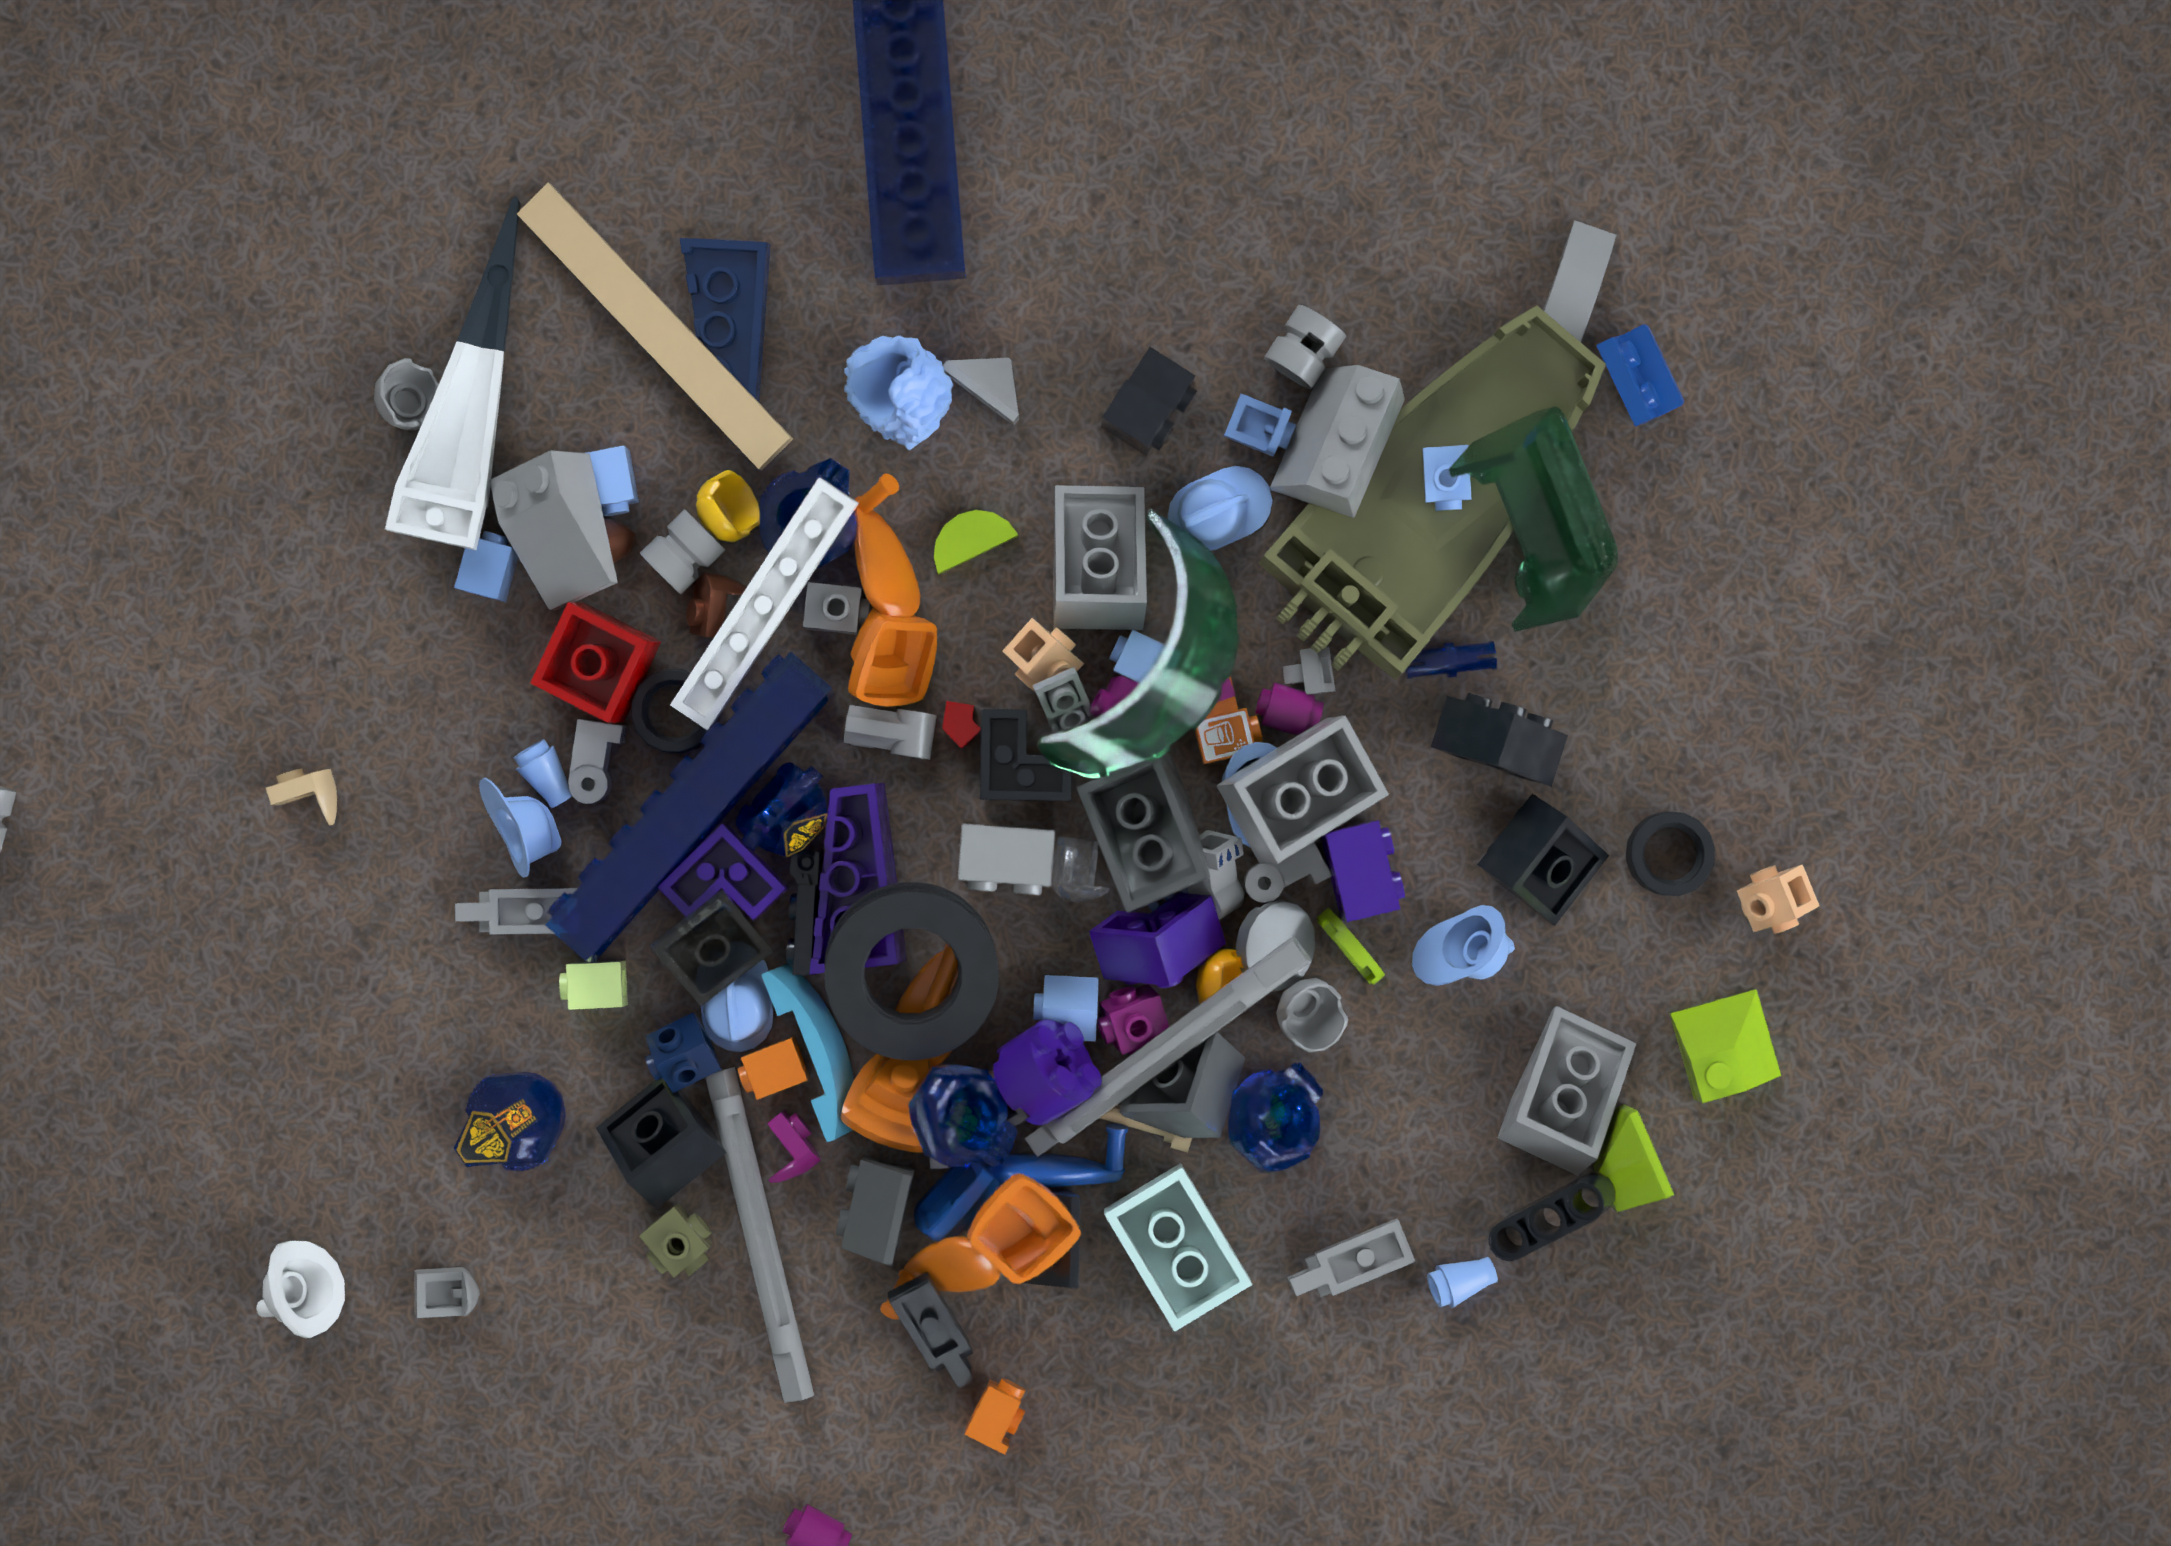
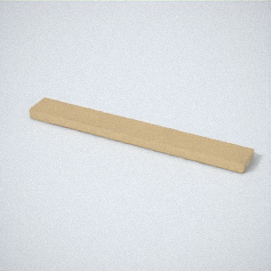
M547 183L517 213L528 227L758 469L762 471L793 440L786 430L553 185Z

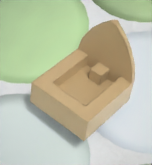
M303 769L289 771L276 776L278 784L266 788L271 805H283L315 794L329 826L334 824L337 812V791L331 769L304 775Z

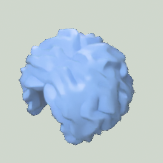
M881 336L872 340L870 344L862 345L853 351L852 356L846 361L848 367L844 369L847 376L844 392L847 393V401L860 413V419L870 425L874 432L878 431L884 439L896 441L904 445L908 450H911L939 428L940 419L946 415L952 402L951 388L953 387L951 377L944 373L942 361L936 360L934 354L923 349L917 338Z

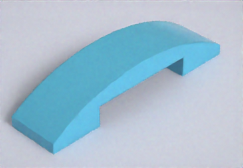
M785 964L761 974L777 1016L793 1011L825 1092V1094L810 1101L826 1142L833 1141L852 1131L840 1118L846 1096L854 1081L843 1037L833 1016L819 994L802 975H793L792 966Z

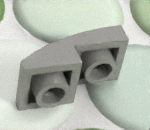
M1075 667L1033 685L1055 737H1059L1091 722L1094 715L1089 713L1091 705Z

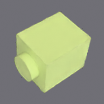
M626 960L566 964V973H560L559 990L561 1000H568V1010L613 1008L628 1005Z

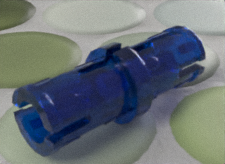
M1494 641L1463 646H1454L1453 642L1444 643L1443 648L1423 649L1412 661H1423V664L1408 666L1405 669L1406 678L1412 679L1413 677L1446 674L1447 678L1457 677V672L1496 670L1497 658H1477L1479 655L1496 654Z

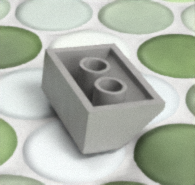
M1360 365L1325 368L1311 391L1272 481L1271 490L1354 518L1405 400L1400 378Z

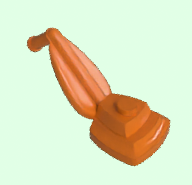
M886 473L865 494L855 498V501L859 503L853 511L856 562L864 593L873 608L860 628L850 654L854 665L849 680L848 692L864 702L888 707L912 704L922 700L925 696L936 658L937 627L925 618L914 615L920 606L921 599L914 569L893 529L878 513L873 511L889 495H894L899 491L897 480L892 475Z
M948 944L945 945L944 951L934 955L913 978L899 1000L895 1011L900 1013H921L938 1006L951 993L958 977V962L952 948ZM952 1051L921 1060L893 1059L876 1054L863 1066L854 1079L841 1110V1121L852 1130L876 1143L908 1152L921 1153L925 1151L932 1138L927 1124L938 1109V1106L926 1122L916 1108L915 1103L928 1083L943 1097V1080L934 1071L933 1067L941 1064L950 1056Z
M1018 1173L1003 1183L984 1203L975 1216L968 1230L967 1237L953 1236L944 1238L918 1251L909 1259L904 1269L899 1271V1278L893 1289L928 1272L938 1290L944 1292H969L985 1289L994 1285L1000 1278L1001 1273L1012 1283L1020 1284L1052 1266L1076 1243L1081 1232L1070 1212L1055 1194L1032 1178ZM887 1299L886 1302L882 1303L880 1307L881 1312L890 1319L898 1320L899 1317L889 1300Z

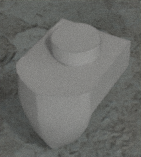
M465 1268L414 1270V1314L417 1318L467 1316L475 1308L479 1300L480 1290L470 1272Z

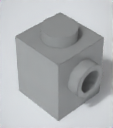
M808 582L803 627L807 630L858 635L860 625H863L870 613L871 604L868 599L863 598L864 590L862 588Z

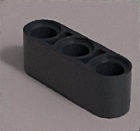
M1600 1173L1586 1174L1510 1213L1492 1228L1488 1241L1491 1251L1501 1260L1510 1262L1518 1260L1595 1221L1612 1206L1615 1200L1616 1191L1613 1183L1608 1177ZM1583 1188L1590 1189L1597 1195L1599 1200L1598 1207L1590 1206L1583 1200ZM1544 1208H1550L1559 1215L1560 1226H1553L1548 1223L1544 1216ZM1507 1227L1519 1232L1522 1238V1245H1516L1508 1239L1506 1234Z

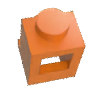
M1001 1378L999 1384L989 1380L966 1426L964 1435L1005 1455L1009 1448L1010 1439L1004 1437L1006 1432L1014 1435L1026 1410L1020 1408L1019 1405L1026 1390L1004 1378Z

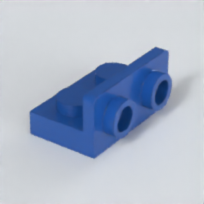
M1641 325L1623 335L1611 337L1596 345L1635 427L1654 420L1684 404L1683 396L1648 325Z

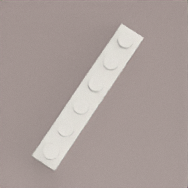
M818 478L670 704L673 708L706 730L712 728L859 504L857 501L824 479Z

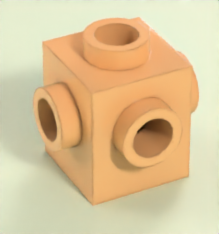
M1033 618L1029 620L1002 651L1019 667L1015 675L1034 692V684L1072 667H1075L1077 672L1084 664L1071 652L1076 644L1057 627L1050 633Z
M1803 864L1781 872L1777 871L1775 865L1759 870L1750 875L1752 883L1737 890L1741 900L1742 911L1748 918L1753 932L1769 927L1772 928L1774 934L1786 931L1799 925L1797 918L1819 907Z

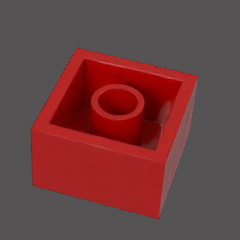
M568 602L530 684L607 723L624 722L631 708V700L638 685L643 682L661 641L584 602Z

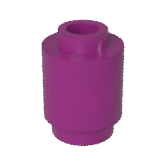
M1273 682L1270 690L1262 688L1255 714L1262 716L1261 725L1298 736L1320 722L1324 702L1314 699L1315 694L1306 695L1305 691Z
M806 1504L802 1510L794 1508L782 1529V1532L788 1535L785 1542L788 1546H848L852 1537V1533L844 1529V1523L809 1504Z

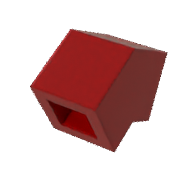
M946 701L942 729L963 749L981 732V728L973 721L975 706Z

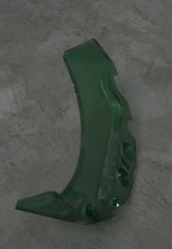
M1149 509L1146 519L1156 536L1167 544L1173 560L1177 583L1176 610L1166 644L1146 677L1120 703L1103 715L1081 726L1064 732L1042 736L1037 743L1038 748L1051 765L1088 778L1111 776L1109 774L1111 771L1129 767L1144 760L1153 761L1171 750L1169 746L1183 736L1189 729L1195 730L1212 711L1222 695L1223 683L1230 677L1236 660L1239 642L1236 608L1238 607L1233 589L1222 566L1200 540L1152 509Z

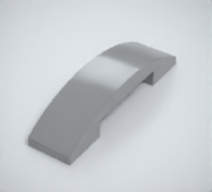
M1574 220L1543 311L1581 342L1610 259L1616 235Z

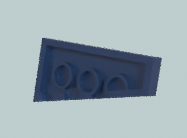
M679 238L681 251L685 258L688 292L691 295L695 316L693 321L696 337L759 402L771 245L768 242Z

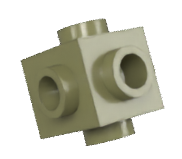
M679 1202L639 1235L650 1249L646 1256L653 1266L662 1274L668 1271L673 1278L683 1270L690 1276L710 1259L705 1254V1251L713 1244L708 1238L712 1231L697 1213L690 1216ZM673 1238L681 1239L685 1248H677L674 1245Z

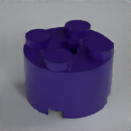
M1042 1020L1000 1046L996 1054L1000 1053L999 1061L993 1064V1074L997 1087L1003 1099L1013 1111L1021 1108L1030 1115L1024 1120L1031 1124L1046 1125L1089 1099L1094 1089L1098 1088L1102 1083L1101 1074L1093 1065L1090 1055L1083 1045V1034L1075 1024L1067 1022L1063 1025L1054 1020Z

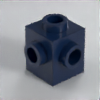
M694 1012L645 1036L651 1054L645 1056L647 1066L654 1079L657 1081L663 1078L672 1093L721 1070L712 1041Z

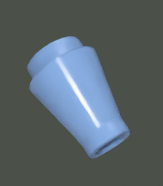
M545 739L534 743L514 757L519 766L516 771L547 801L550 808H554L572 797L555 747H549Z
M1489 1257L1480 1260L1437 1265L1436 1271L1427 1274L1431 1294L1440 1308L1446 1305L1453 1308L1488 1285L1498 1281L1495 1267Z

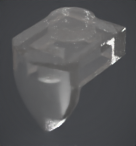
M1058 836L1053 859L1052 886L1061 899L1083 902L1096 899L1109 892L1110 888L1094 886L1099 848L1098 841Z

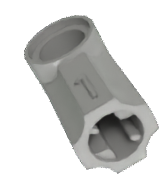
M849 705L844 743L860 747L891 750V754L930 760L937 715L902 709L892 712Z

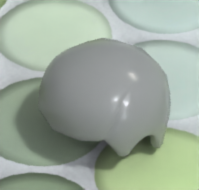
M404 358L386 367L376 381L374 391V403L377 412L386 422L403 430L416 431L421 428L439 386L432 370L414 364L412 359Z
M1318 978L1296 982L1283 992L1277 1008L1276 1015L1281 1031L1294 1045L1307 1052L1325 1051L1339 1041L1348 1024V1017L1340 1001L1341 995L1332 985H1328L1327 982Z

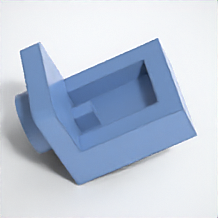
M1240 394L1224 437L1273 457L1278 447L1287 449L1296 424L1288 421L1292 413L1291 410L1286 408L1281 410Z

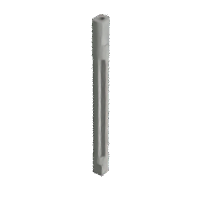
M1292 936L1103 1075L1101 1085L1094 1089L1089 1099L1050 1123L1041 1126L1026 1137L1025 1140L1037 1157L1059 1142L1062 1144L1066 1143L1311 963L1310 957L1298 940Z
M735 1067L719 1070L705 1078L721 1143L727 1152L724 1155L784 1403L804 1400L814 1396V1391L793 1311Z

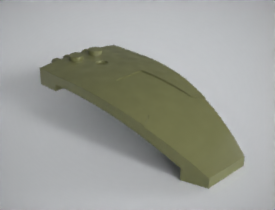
M1538 306L1531 308L1500 327L1494 335L1455 363L1401 408L1354 518L1309 503L1261 558L1258 564L1294 595V598L1276 619L1282 624L1285 621H1289L1297 612V607L1302 602L1315 615L1308 619L1299 629L1298 638L1304 642L1322 620L1329 625L1310 647L1316 653L1324 650L1331 642L1335 632L1349 642L1347 647L1342 648L1335 656L1334 662L1331 665L1337 671L1358 650L1394 680L1398 678L1469 593L1520 522L1560 456L1583 411L1590 405L1606 364ZM1468 445L1471 500H1462V509L1435 511V502L1425 503L1422 448Z

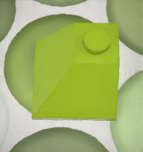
M1757 989L1669 1013L1694 1100L1701 1103L1748 1091L1781 1076Z
M1625 1104L1617 1107L1605 1135L1598 1159L1593 1166L1596 1173L1608 1177L1614 1185L1616 1193L1611 1208L1619 1212L1673 1196L1672 1188L1639 1112Z

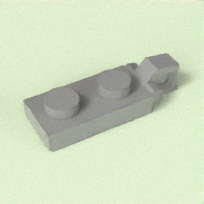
M581 888L489 889V892H479V903H455V921H479V932H489V935L581 933Z
M1396 1218L1314 1252L1315 1255L1305 1258L1308 1266L1307 1269L1290 1275L1287 1278L1295 1296L1316 1288L1320 1297L1328 1294L1334 1296L1414 1263L1415 1259L1400 1222Z

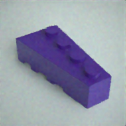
M885 783L830 789L824 841L825 856L823 872L820 874V899L818 916L815 918V942L813 958L810 961L809 975L825 973V954L828 941L835 925L845 911L871 891L897 883ZM903 929L884 936L871 949L864 968L899 964L907 961Z

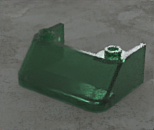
M1553 406L1538 410L1473 441L1448 469L1451 478L1469 473L1482 485L1496 483L1526 558L1520 564L1519 570L1515 575V587L1519 596L1524 598L1526 606L1511 624L1514 632L1579 617L1614 572L1618 564V551L1614 537L1567 419L1560 408Z

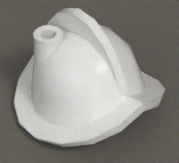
M286 1241L278 1244L270 1256L268 1272L263 1280V1300H260L257 1304V1313L261 1317H275L278 1321L283 1322L295 1335L304 1338H311L327 1331L338 1319L345 1301L344 1278L337 1262L325 1249L308 1241Z

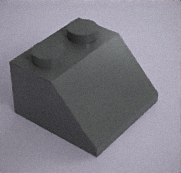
M1215 1032L1124 1099L1119 1113L1129 1119L1183 1138H1220L1245 1057L1218 1032Z
M866 1156L862 1157L860 1166L851 1165L846 1191L853 1193L850 1210L841 1209L836 1229V1235L843 1237L842 1249L883 1264H893L902 1232L916 1170L915 1167Z

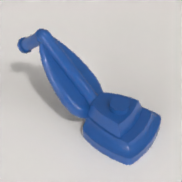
M1116 1123L1106 1125V1131L1108 1132L1106 1165L1083 1157L1059 1154H1042L1038 1157L1036 1154H1009L995 1158L987 1165L977 1154L967 1153L916 1204L914 1209L916 1227L934 1242H939L943 1238L958 1236L962 1230L968 1231L984 1203L1003 1183L1018 1173L1032 1178L1046 1188L1118 1182L1125 1172L1123 1162L1125 1135L1128 1133V1126Z

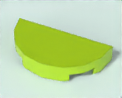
M973 510L958 514L944 525L936 539L934 561L938 575L1019 535L1007 520L993 512Z
M1327 908L1316 917L1318 924L1370 985H1375L1385 976L1371 955L1332 910Z

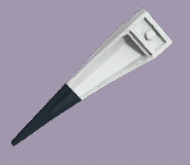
M517 196L511 200L456 345L395 484L385 527L387 531L477 550L485 511L489 504V480H491L519 221L517 213L520 211V201Z

